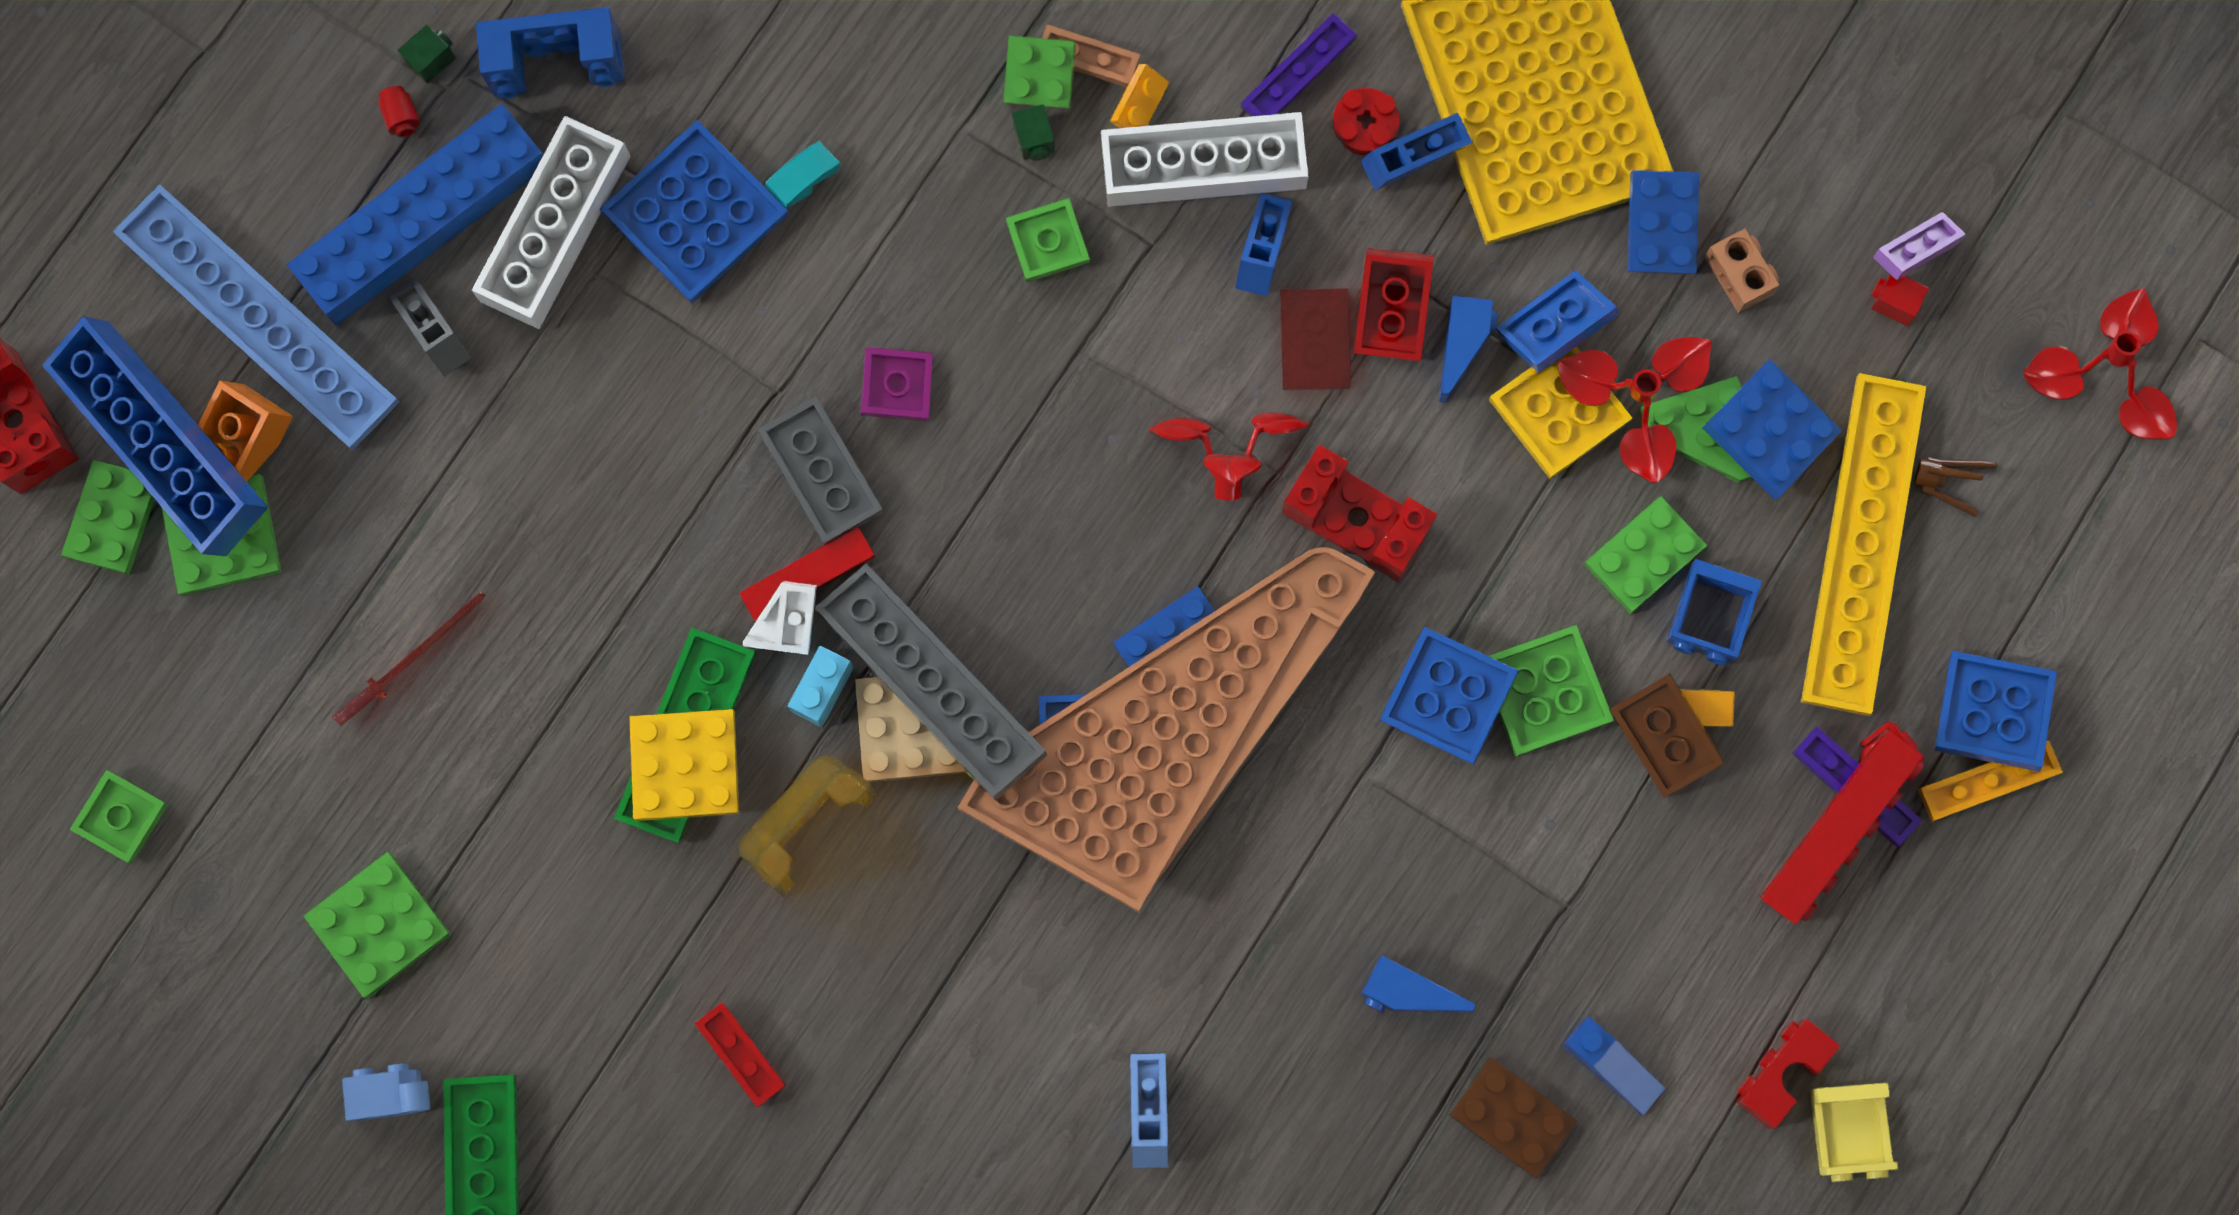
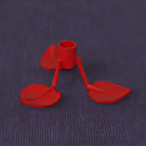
M2145 288L2126 293L2115 299L2105 308L2100 318V328L2106 337L2113 340L2107 350H2103L2099 356L2087 365L2079 368V360L2072 351L2064 347L2055 346L2040 351L2023 371L2025 380L2039 394L2055 400H2067L2082 392L2084 381L2081 374L2087 373L2104 359H2108L2114 366H2128V395L2131 399L2125 400L2119 408V421L2122 427L2129 434L2141 439L2170 440L2176 435L2177 419L2168 397L2162 391L2152 386L2143 387L2137 394L2134 391L2135 367L2137 365V361L2134 358L2140 348L2152 342L2158 332V319Z
M1684 337L1662 344L1653 355L1652 366L1655 371L1650 369L1641 370L1635 375L1633 380L1626 379L1620 383H1613L1618 375L1616 362L1609 354L1599 350H1586L1559 360L1558 372L1564 388L1571 397L1587 406H1601L1605 404L1610 397L1611 389L1630 388L1631 396L1636 401L1643 403L1644 406L1642 429H1631L1623 436L1619 447L1620 457L1630 471L1651 483H1658L1669 473L1674 463L1676 440L1671 430L1665 425L1659 424L1649 428L1651 400L1654 399L1661 383L1665 380L1669 387L1677 392H1688L1699 388L1705 381L1709 371L1712 342L1711 340L1698 337Z
M1268 412L1256 415L1252 418L1251 423L1257 427L1253 430L1245 455L1233 456L1213 454L1209 436L1206 434L1211 431V426L1198 419L1173 418L1165 420L1150 428L1149 434L1154 432L1163 438L1174 441H1190L1197 438L1202 440L1207 456L1203 458V464L1211 471L1210 475L1215 477L1214 497L1220 500L1233 501L1241 498L1242 480L1261 468V461L1251 457L1259 434L1263 432L1273 435L1288 434L1309 428L1310 423L1285 413Z

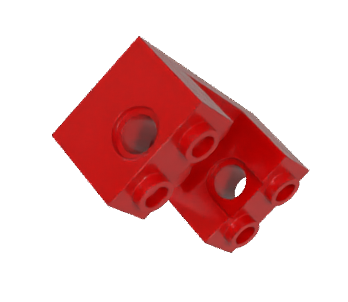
M0 339V481L17 493L22 494L76 462L79 458L18 353ZM22 412L23 421L21 425L16 428H9V417L13 413Z
M1319 444L1284 500L1282 514L1349 554L1360 556L1366 564L1399 583L1433 527L1438 514L1410 497L1406 499L1404 504L1399 503L1347 472L1349 461ZM1353 510L1363 511L1367 515V523L1360 527L1352 525L1348 520L1349 513Z

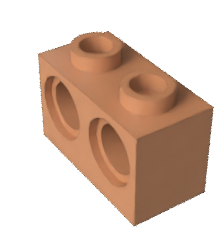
M1746 229L1710 246L1705 255V259L1738 313L1772 296L1779 287V277L1776 270L1771 264H1766L1761 255L1762 249L1758 240L1753 235L1750 236ZM1738 250L1743 255L1744 260L1736 261L1732 259L1728 251ZM1745 279H1756L1760 283L1761 288H1750L1746 284Z

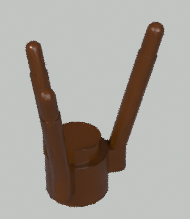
M1932 457L1928 459L1921 458L1914 482L1916 485L1922 486L1921 493L1933 495L1964 512L1977 516L1979 512L1976 509L1936 489V486L1943 487L1946 476L1978 481L1983 480L1982 474L1948 469V467L1994 469L1997 467V463L1941 460Z

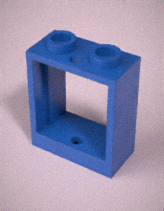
M1695 559L1690 565L1666 642L1674 644L1673 648L1681 653L1693 654L1695 651L1707 655L1706 659L1714 664L1726 665L1727 662L1732 664L1739 656L1762 581ZM1696 582L1743 597L1728 648L1680 633Z

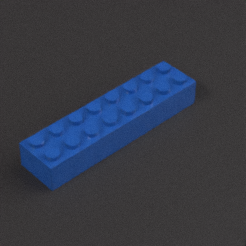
M501 103L286 265L325 315L337 326L530 181L543 154Z
M83 316L42 365L201 554L227 556L268 509L264 501L109 321Z

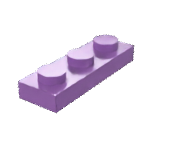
M1941 212L1879 248L1873 258L1896 280H1899L1960 244L1966 234Z

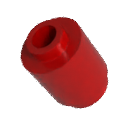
M391 86L382 90L379 93L380 100L378 106L389 134L397 135L399 138L413 135L416 132V128L420 125V120L410 93L406 92L403 86Z

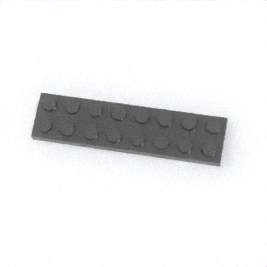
M867 564L862 566L815 607L817 613L994 801L1047 756L1046 750Z

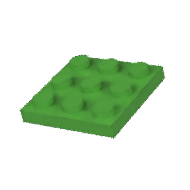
M260 474L253 475L247 483L264 501L268 509L227 556L201 554L162 508L177 592L180 596L183 597L282 573L263 476Z
M1577 625L1489 656L1519 671L1499 713L1515 757L1608 725L1614 721Z
M386 852L303 916L365 999L371 997L451 935L389 852Z

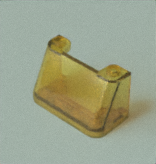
M833 755L820 756L743 836L739 843L740 856L763 880L784 897L795 885L789 874L791 863L794 859L783 849L786 843L829 798L841 809L851 803H858L867 808L878 795L868 781L843 761Z

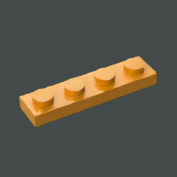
M2046 741L2043 767L2040 772L1989 762L1918 789L1928 816L1931 822L2054 777L2063 773L2050 741Z

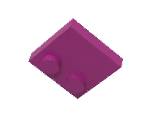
M866 347L860 416L928 421L933 353Z

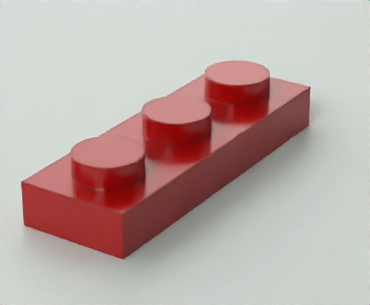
M721 1002L694 1023L757 1108L761 1107L786 1087V1084L724 1002Z

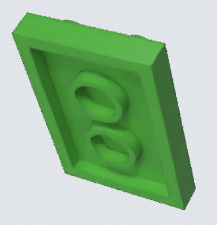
M93 460L61 556L66 559L130 575L155 500L130 469Z
M1660 496L1591 556L1584 565L1626 611L1631 614L1702 552L1707 545Z

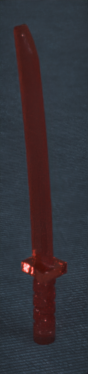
M482 591L479 592L453 617L377 682L371 677L367 681L369 687L347 703L344 708L336 712L332 718L341 727L377 696L382 700L386 696L382 688L484 599L485 594Z

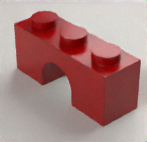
M1807 1018L1800 1020L1798 1023L1793 1020L1780 1035L1784 1040L1776 1051L1770 1048L1758 1064L1762 1066V1069L1755 1078L1749 1075L1737 1089V1092L1741 1095L1736 1100V1103L1767 1129H1776L1797 1102L1783 1087L1782 1075L1784 1070L1790 1064H1796L1804 1068L1811 1075L1818 1074L1840 1047L1838 1043Z

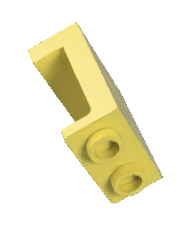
M1888 1083L1810 1090L1820 1175H1831L1832 1182L1853 1180V1173L1866 1172L1867 1179L1889 1177L1888 1170L1898 1169L1897 1162H1893L1885 1103V1098L1890 1097Z

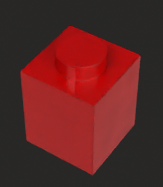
M1889 274L1886 279H1878L1871 293V296L1876 298L1871 309L1908 326L1915 318L1929 288L1906 276L1896 280Z

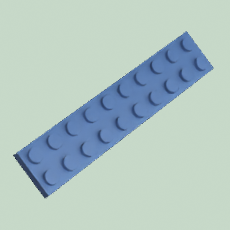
M160 184L113 231L116 236L351 450H354L400 403L396 397Z

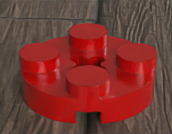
M1359 88L1347 91L1337 103L1332 125L1336 137L1338 136L1348 151L1359 155H1368L1371 151L1394 141L1400 119L1394 98L1377 89ZM1364 114L1370 115V118L1375 120V124H1369L1367 129L1362 128V122L1357 121V118L1363 117Z

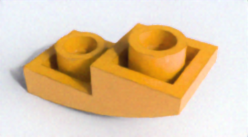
M1681 689L1703 726H1733L1735 691Z

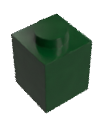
M427 24L397 50L404 62L426 84L456 58L450 49L453 45L452 41L443 31L439 29L437 32H434Z
M1044 104L1012 112L1013 126L1023 160L1039 161L1049 157L1050 153L1055 152V142Z

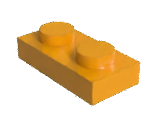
M1139 64L1110 122L1118 128L1148 126L1169 81L1147 64Z

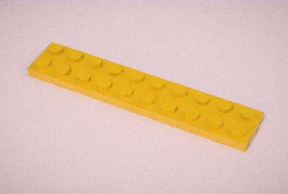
M1862 373L1856 376L1801 703L1865 716L1872 715L1926 386Z

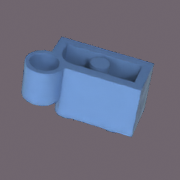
M409 1063L389 1065L388 1072L375 1074L374 1068L353 1070V1077L342 1078L346 1121H364L424 1113V1111L430 1110L428 1081H421V1070H410Z

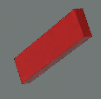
M856 527L739 592L756 623L783 581L817 585V591L876 557L859 527Z

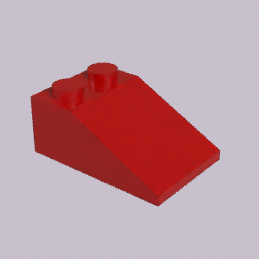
M1367 248L1354 354L1421 361L1434 255Z

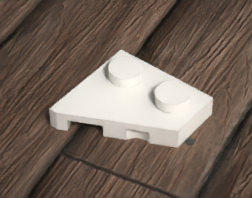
M783 581L745 637L743 646L808 655L810 652L817 585Z

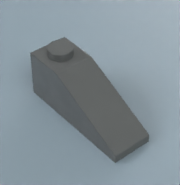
M417 278L388 296L426 354L444 377L472 358Z

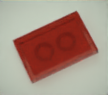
M1348 288L1280 290L1282 390L1350 389Z

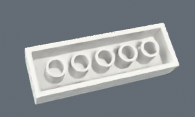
M1301 112L1101 130L1108 207L1307 188L1308 169Z
M564 116L472 289V292L481 303L540 329L601 213L600 208L607 202L631 157L623 142Z

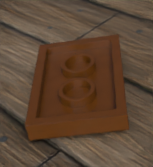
M1671 673L1609 709L1664 798L1725 763V760Z
M1491 1057L1449 1114L1535 1179L1540 1175L1577 1122V1120Z

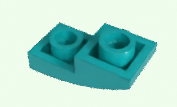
M818 141L780 168L765 183V187L787 209L811 195L814 185L838 172L840 162Z

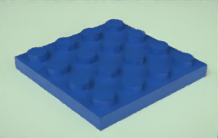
M698 120L600 208L602 214L691 304L789 216L788 210Z

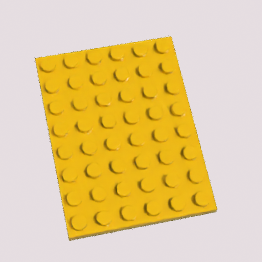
M1402 0L1401 7L1441 120L1458 113L1472 140L1470 145L1453 154L1486 245L1628 202L1630 196V172L1633 170L1673 172L1610 0Z

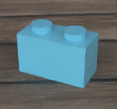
M819 646L787 706L790 711L822 728L854 669L851 661Z

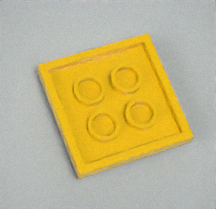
M1577 346L1540 373H1537L1532 367L1489 398L1491 404L1549 479H1552L1633 419L1612 391L1608 401L1601 406L1583 405L1572 398L1566 391L1559 376L1558 362L1561 359L1580 353L1581 351Z
M733 709L629 716L633 819L635 821L739 814L735 711Z

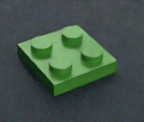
M1009 36L1003 103L1037 106L1044 104V106L1071 108L1076 41Z
M1069 198L1006 218L1026 283L1090 263V258Z
M106 770L69 830L123 861L133 864L169 804L115 773Z

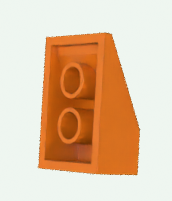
M220 380L198 426L245 481L248 482L279 446L293 416L245 384Z

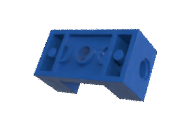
M609 7L476 22L480 73L494 96L508 99L516 97L519 93H527L524 55L537 58L546 56L549 52L557 51L566 54L580 52V61L584 68H588V76L592 85L610 87L614 86L616 82L625 81L621 34Z

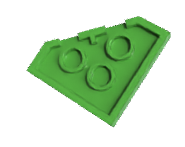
M1737 376L1651 403L1648 421L1649 428L1659 424L1667 426L1675 437L1676 451L1681 453L1683 457L1705 468L1710 467L1726 475V478L1736 483L1752 479L1702 428L1741 388ZM1641 406V408H1640V412H1641V415H1642V416H1643V407H1644V406Z

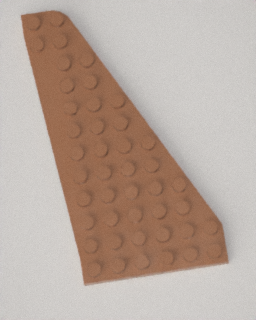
M1314 548L1303 553L1028 732L1046 750L1047 756L996 801L974 779L957 807L958 810L1140 913L1156 883L1356 608L1375 576V571L1332 548Z

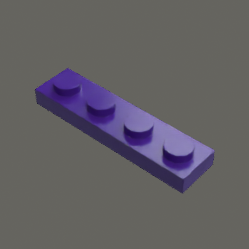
M1332 13L1241 102V108L1251 117L1280 114L1356 40L1357 34Z
M1817 726L1792 752L1799 761L1836 794L1859 765L1858 762ZM1898 800L1891 810L1885 807L1877 817L1881 820L1877 830L1898 847L1922 822V819L1903 802Z

